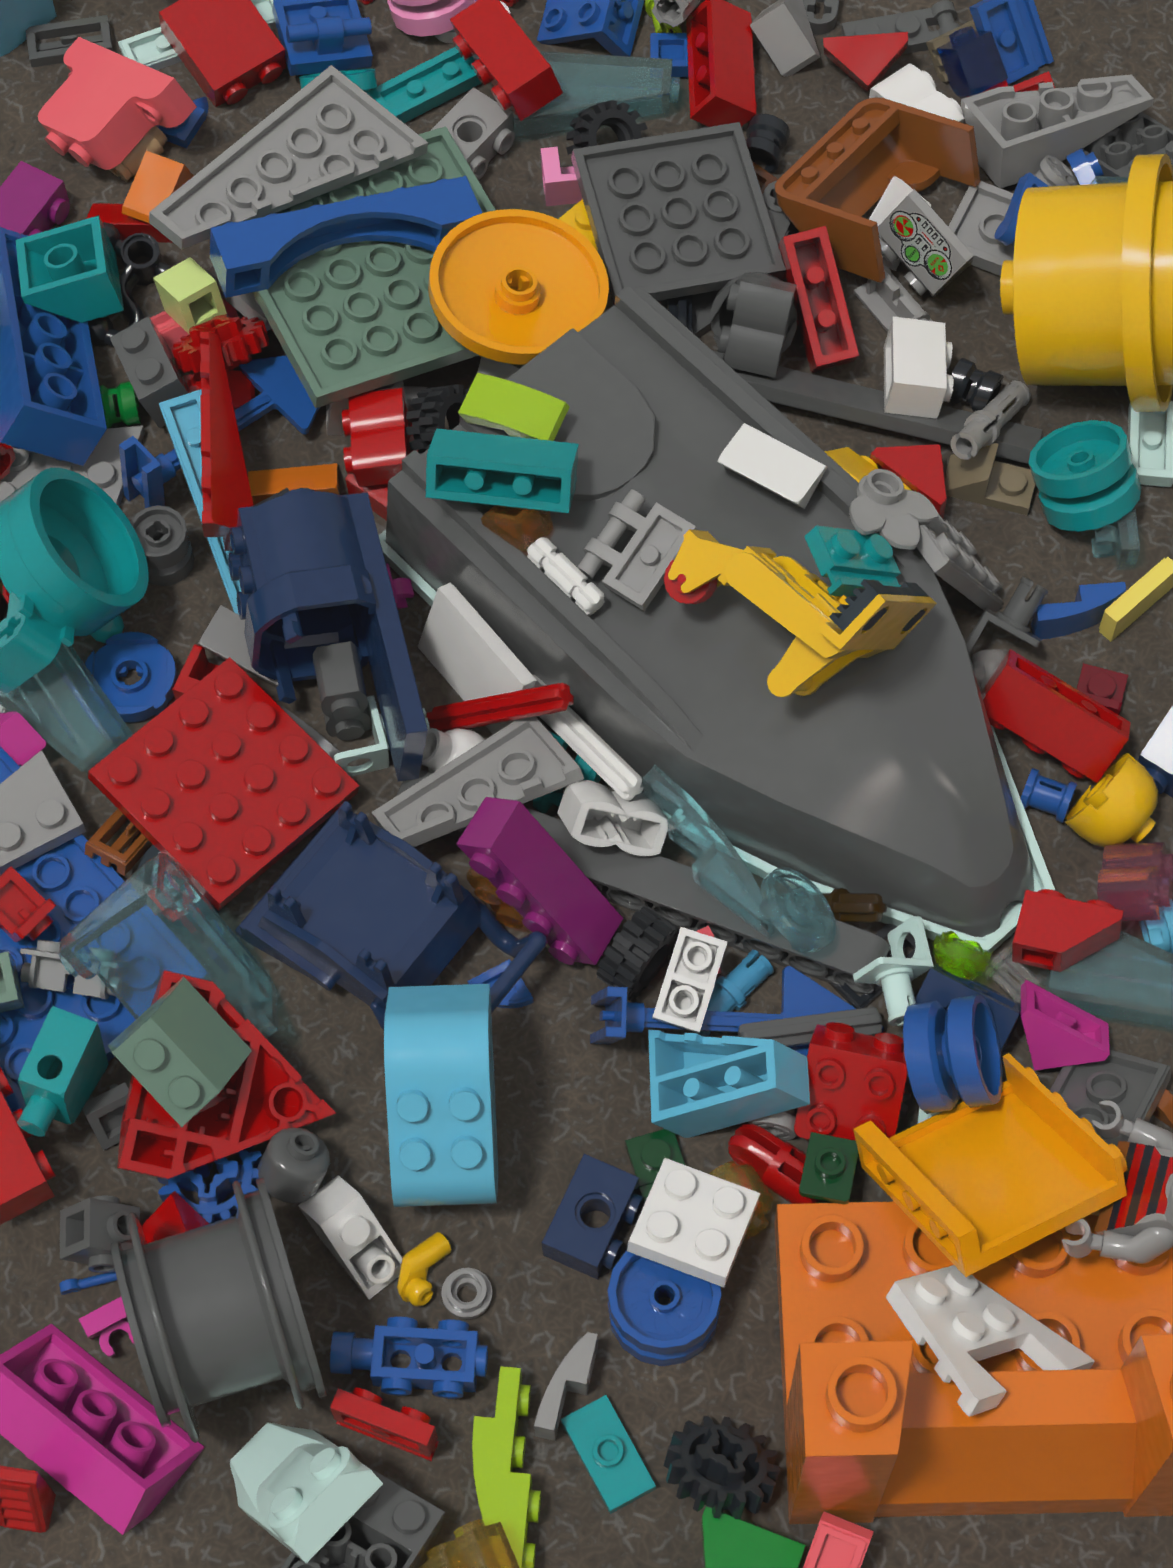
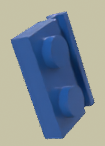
M982 0L969 7L995 82L1006 78L1007 83L1010 84L1038 70L1042 65L1054 62L1034 0Z

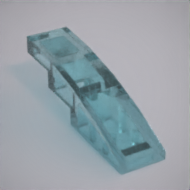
M654 765L642 778L644 794L672 816L667 821L669 838L697 859L692 865L693 881L769 939L775 933L774 916L752 873L723 831L699 804L660 768Z

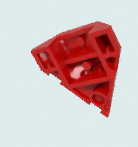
M164 970L151 1006L184 976L248 1045L252 1052L220 1093L183 1127L169 1115L132 1075L121 1121L117 1169L167 1180L270 1140L273 1135L282 1129L300 1128L336 1114V1112L323 1099H319L301 1079L302 1076L248 1019L245 1020L225 998L226 995L214 982Z

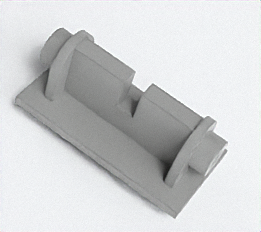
M884 266L885 279L881 283L868 279L867 283L853 291L887 332L889 331L893 316L933 321L930 315L921 308L887 266Z
M38 940L36 948H21L20 950L21 954L32 955L31 963H24L21 970V982L29 983L30 988L65 992L68 974L75 975L73 994L99 997L106 1000L110 995L118 996L120 992L121 977L114 976L115 968L127 967L128 964L127 961L113 960V950L85 947L84 955L67 953L66 943L48 940Z

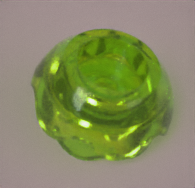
M953 931L942 932L940 936L937 935L933 943L935 962L945 971L957 977L972 980L981 976L990 968L991 964L988 962L992 953L988 951L983 952L978 942L974 940H961Z

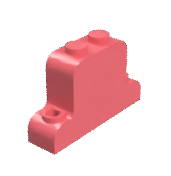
M78 37L67 49L63 57L64 63L71 72L68 74L67 80L41 108L38 114V121L49 133L45 137V141L57 153L64 156L68 152L85 167L93 164L101 169L109 170L118 166L152 127L156 125H161L165 128L176 127L182 124L197 106L174 77Z

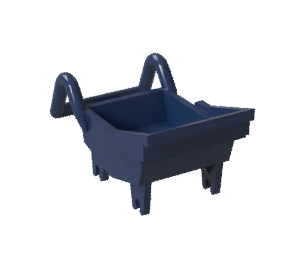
M344 801L335 814H332L235 930L236 935L247 943L304 974L326 990L331 991L336 983L370 1006L383 1031L389 987L431 986L478 927L497 948L514 957L513 961L490 988L491 1014L547 944L546 936L540 931L532 932L520 939L513 936L501 925L483 902L459 884L457 876L453 873L448 875L437 862L433 863L409 843L369 822L367 815L363 812H359L358 815L353 813L352 806L347 801Z

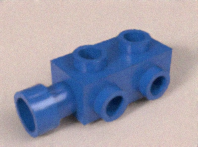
M390 1317L387 1319V1326L375 1325L374 1339L356 1338L355 1332L334 1331L330 1351V1372L352 1374L353 1369L371 1370L370 1377L373 1386L381 1387V1392L389 1395L404 1396L410 1395L412 1389L433 1390L432 1394L436 1397L448 1399L462 1398L464 1392H476L477 1376L486 1377L488 1345H479L478 1331H469V1324L464 1321L441 1320L438 1322V1329L417 1328L418 1321L413 1318ZM398 1354H406L410 1357L411 1362L407 1368H397L391 1365L392 1359ZM449 1357L459 1358L462 1362L461 1368L458 1371L444 1370L442 1365L445 1359Z

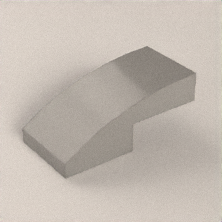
M587 1332L573 1346L555 1371L534 1423L536 1437L556 1440L567 1391L587 1395L598 1350V1334Z

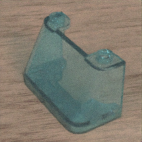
M160 852L144 863L61 940L59 957L66 970L74 977L80 975L88 980L98 975L135 1019L151 1006L162 972L166 970L214 982L226 995L225 998L245 1020L248 1019L265 1038L278 1031V994L270 976L180 867L166 853Z

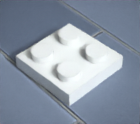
M664 1158L628 1241L627 1251L724 1287L758 1205L760 1193Z

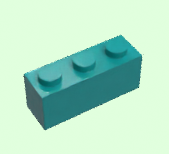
M436 428L427 453L425 498L569 513L576 489L579 444Z

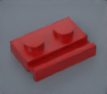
M355 1387L352 1393L338 1388L330 1406L334 1420L337 1421L336 1424L432 1461L439 1441H437L438 1436L435 1426L429 1424L431 1418L428 1415L407 1406H402L400 1412L381 1405L383 1401L381 1397L362 1388Z

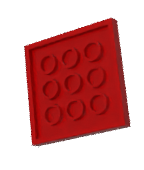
M230 657L88 770V779L218 911L334 814L344 801L348 802L358 793L360 786Z

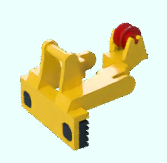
M691 529L683 535L684 540L676 558L669 563L664 575L666 591L671 598L679 603H703L712 597L720 585L732 586L796 636L767 679L768 689L778 697L791 696L793 693L800 696L811 695L822 684L857 658H868L887 649H894L937 604L917 583L904 582L900 587L883 586L878 580L867 579L860 583L864 588L854 589L853 593L856 596L829 595L827 590L830 586L817 575L809 572L792 557H775L777 554L770 548L746 546L743 550L719 543L708 531Z

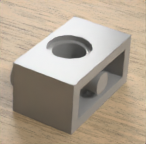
M474 87L431 129L447 127L478 181L485 174L489 161L497 153L505 154L515 139L513 112L509 109L503 111L496 101Z

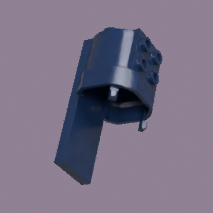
M299 488L258 506L238 508L237 527H230V542L233 553L228 554V566L231 580H239L241 592H237V607L240 619L245 620L244 635L252 668L267 678L277 680L278 686L276 689L279 701L290 704L296 701L292 682L316 679L313 653L317 647L349 641L354 643L359 650L361 666L363 667L369 662L397 780L399 782L419 779L428 729L368 492L338 495L330 492L315 491L309 488Z

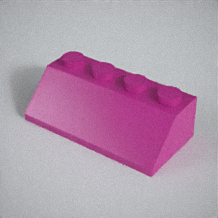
M49 1324L0 1354V1435L122 1535L152 1513L204 1449V1446L199 1442H192L188 1433L172 1420L170 1426L162 1428L155 1408L151 1403L53 1324Z

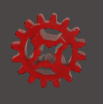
M228 314L215 316L203 324L192 326L189 329L190 335L182 336L180 338L181 341L173 344L172 352L178 370L182 369L184 373L193 370L194 373L200 372L201 362L200 332L217 334L220 339L226 373H228L230 369L249 363L252 360L251 354L262 352L261 348L269 345V337L264 321L259 320L258 317L248 320L247 316L230 318Z

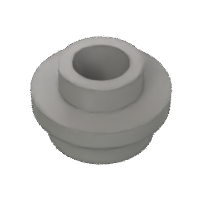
M461 1268L452 1272L444 1281L441 1292L445 1308L453 1316L460 1319H473L482 1315L490 1306L493 1295L492 1286L487 1276L474 1268ZM464 1286H471L477 1291V1295L473 1301L463 1302L457 1297L459 1290Z

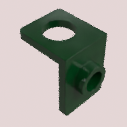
M811 1132L799 1194L803 1197L843 1205L848 1204L854 1174L858 1166L859 1153L856 1141Z

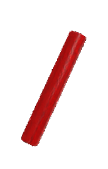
M557 683L436 706L432 709V712L426 714L425 718H428L430 729L434 728L441 732L455 728L469 729L563 712L567 710L568 706L573 705L574 696L570 693L569 685Z

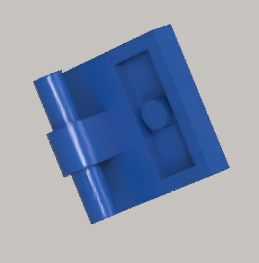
M273 0L272 13L280 42L285 48V59L290 76L322 73L331 65L338 71L372 66L373 55L367 35L372 33L371 20L369 17L361 18L356 0Z

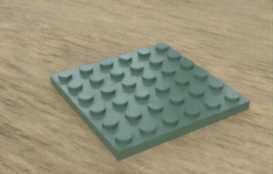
M445 126L418 134L428 142L426 154L276 213L281 214L309 208L313 205H325L350 200L357 196H369L393 191L401 187L409 188L434 183L441 179H453L467 176L482 213L495 211V208ZM362 241L341 244L320 250L298 261L285 271L269 289L252 292L315 408L479 356L453 339L434 314L428 292L430 265L434 252L418 246L388 241Z

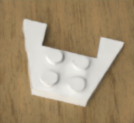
M955 1265L895 1281L886 1296V1299L918 1345L928 1343L939 1360L934 1367L935 1371L943 1382L950 1383L951 1380L954 1381L962 1393L957 1403L969 1417L996 1408L1007 1392L977 1361L1019 1348L1042 1370L1090 1369L1095 1362L1085 1352L989 1288L972 1274L965 1277Z

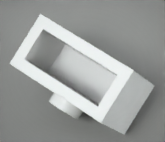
M892 317L884 344V413L937 419L943 401H950L954 379L953 375L947 374V369L951 363L953 346L952 342H946L945 323Z

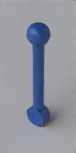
M116 1272L103 1273L83 1279L64 1280L59 1283L61 1295L117 1281Z

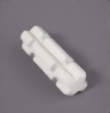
M538 538L528 547L527 557L540 570L544 569V574L571 600L575 599V603L587 615L594 614L605 602L604 593L594 583H587L588 577L563 553H556L557 547L548 538Z

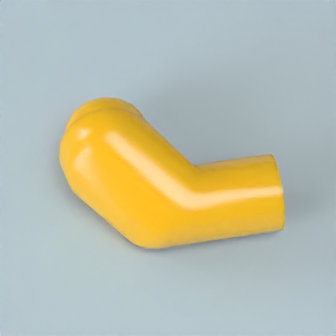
M439 1232L434 1233L403 1256L397 1284L399 1295L403 1301L410 1302L412 1305L419 1307L427 1304L432 1298V1284L427 1281L428 1269L451 1253V1246L443 1234Z

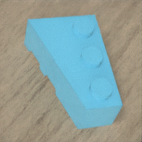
M648 1030L651 1123L684 1138H690L810 1105L807 1056L775 1040L735 1036L717 1038L705 1037L697 1033L680 1035L668 1034L660 1030Z

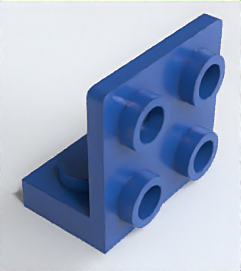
M547 0L537 41L541 44L551 45L594 38L614 57L629 58L644 0Z

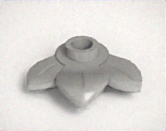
M875 469L860 480L857 486L858 497L852 501L849 507L851 522L859 533L869 535L879 532L891 546L905 550L915 549L919 542L920 529L918 522H930L936 520L939 516L929 499L919 492L904 489L902 480L895 473L885 469Z

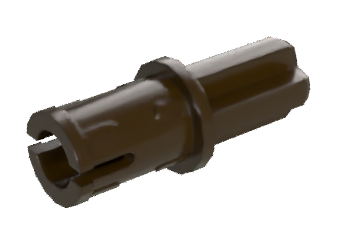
M844 888L834 889L831 893L803 891L798 894L795 900V904L811 905V909L808 910L846 924L849 922L877 923L882 920L883 913L887 911V904L883 903L880 894L850 893Z

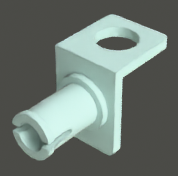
M374 695L368 696L367 699L371 717V729L376 745L340 752L334 755L335 763L351 777L389 767L388 750H390L382 715L378 712ZM422 708L424 717H426V711L424 708ZM425 718L427 729L429 730L428 718ZM358 759H370L359 766H347L350 762Z
M912 916L888 933L892 957H879L853 974L855 983L882 986L888 1012V1022L891 1026L896 1024L897 1026H903L907 1006L916 1004L911 981L928 971L931 967H934L923 920L920 916ZM911 933L915 939V953L912 958H905L903 943L905 937Z

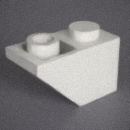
M339 1175L319 1189L310 1199L298 1205L319 1238L369 1300L399 1277L402 1263L401 1255L361 1194Z

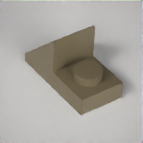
M998 443L982 447L977 455L971 456L969 460L960 459L955 454L950 456L944 477L946 496L1028 515L1036 485L1031 470L995 461Z

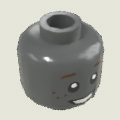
M293 1127L282 1129L271 1137L258 1165V1178H264L268 1193L280 1201L290 1203L307 1201L317 1193L329 1168L330 1152L324 1141L306 1129Z

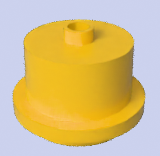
M1167 154L1136 155L1131 165L1128 182L1027 188L1023 193L1016 224L1014 260L1003 261L1000 278V297L1003 314H1014L1018 362L1022 377L1027 385L1127 386L1130 403L1135 412H1164L1167 410L1173 390V167Z

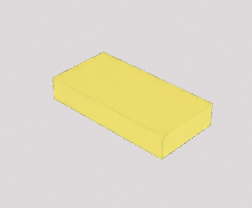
M1169 557L1163 558L1104 610L1099 632L1110 642L1173 588V560Z

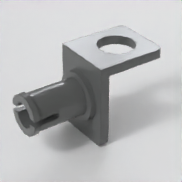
M1022 576L1021 582L1003 612L998 611L995 613L985 608L966 641L968 652L970 653L988 620L1031 645L1038 647L1041 639L1029 632L1031 629L1027 625L1049 591L1037 584L1029 599L1025 600L1034 583L1032 580Z

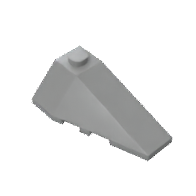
M1130 74L1081 79L1076 87L1054 88L1053 82L1039 83L1038 90L1015 92L1013 86L997 87L961 99V109L966 124L974 126L978 164L998 188H1004L1018 183L1019 178L1029 172L1036 174L1040 169V162L1047 155L1053 156L1060 161L1065 160L1067 155L1086 147L1151 107L1154 98Z

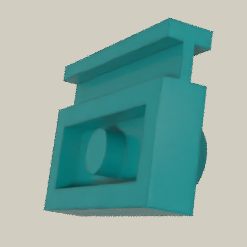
M816 525L804 536L821 576L829 578L832 584L827 589L829 595L841 597L843 595L847 597L856 596L853 591L855 588H864L860 584L864 579L878 580L883 586H901L896 578L901 573L893 557L892 547L879 533L862 535L857 530Z

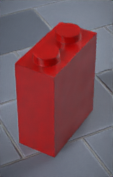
M179 0L159 11L161 32L215 107L225 102L228 105L237 103L245 97L248 89L260 82L268 84L282 74L283 69L286 68L285 48L251 0Z

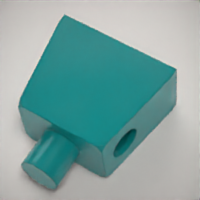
M55 1006L51 1007L18 1078L26 1106L17 1124L24 1131L38 1137H43L53 1119L67 1125L75 1122L109 1065L97 1022Z

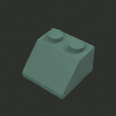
M184 976L108 1045L112 1054L181 1127L220 1093L252 1052L248 1045Z

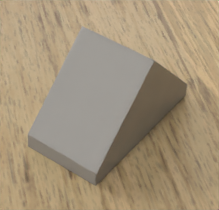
M778 0L761 11L750 24V27L783 77L795 74L820 58L803 0Z

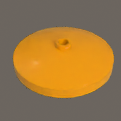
M503 209L473 216L448 232L433 254L430 265L428 292L432 309L438 321L458 343L470 351L494 361L525 365L572 328L579 332L605 313L609 282L605 265L598 251L575 228L543 213L522 209Z

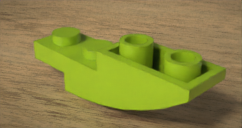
M500 1366L495 1418L474 1416L472 1451L475 1486L486 1535L500 1568H534L536 1544L527 1543L529 1522H539L541 1491L532 1490L531 1474L513 1472V1468H523L526 1437L517 1436L519 1416L528 1417L531 1385L522 1384L521 1368Z

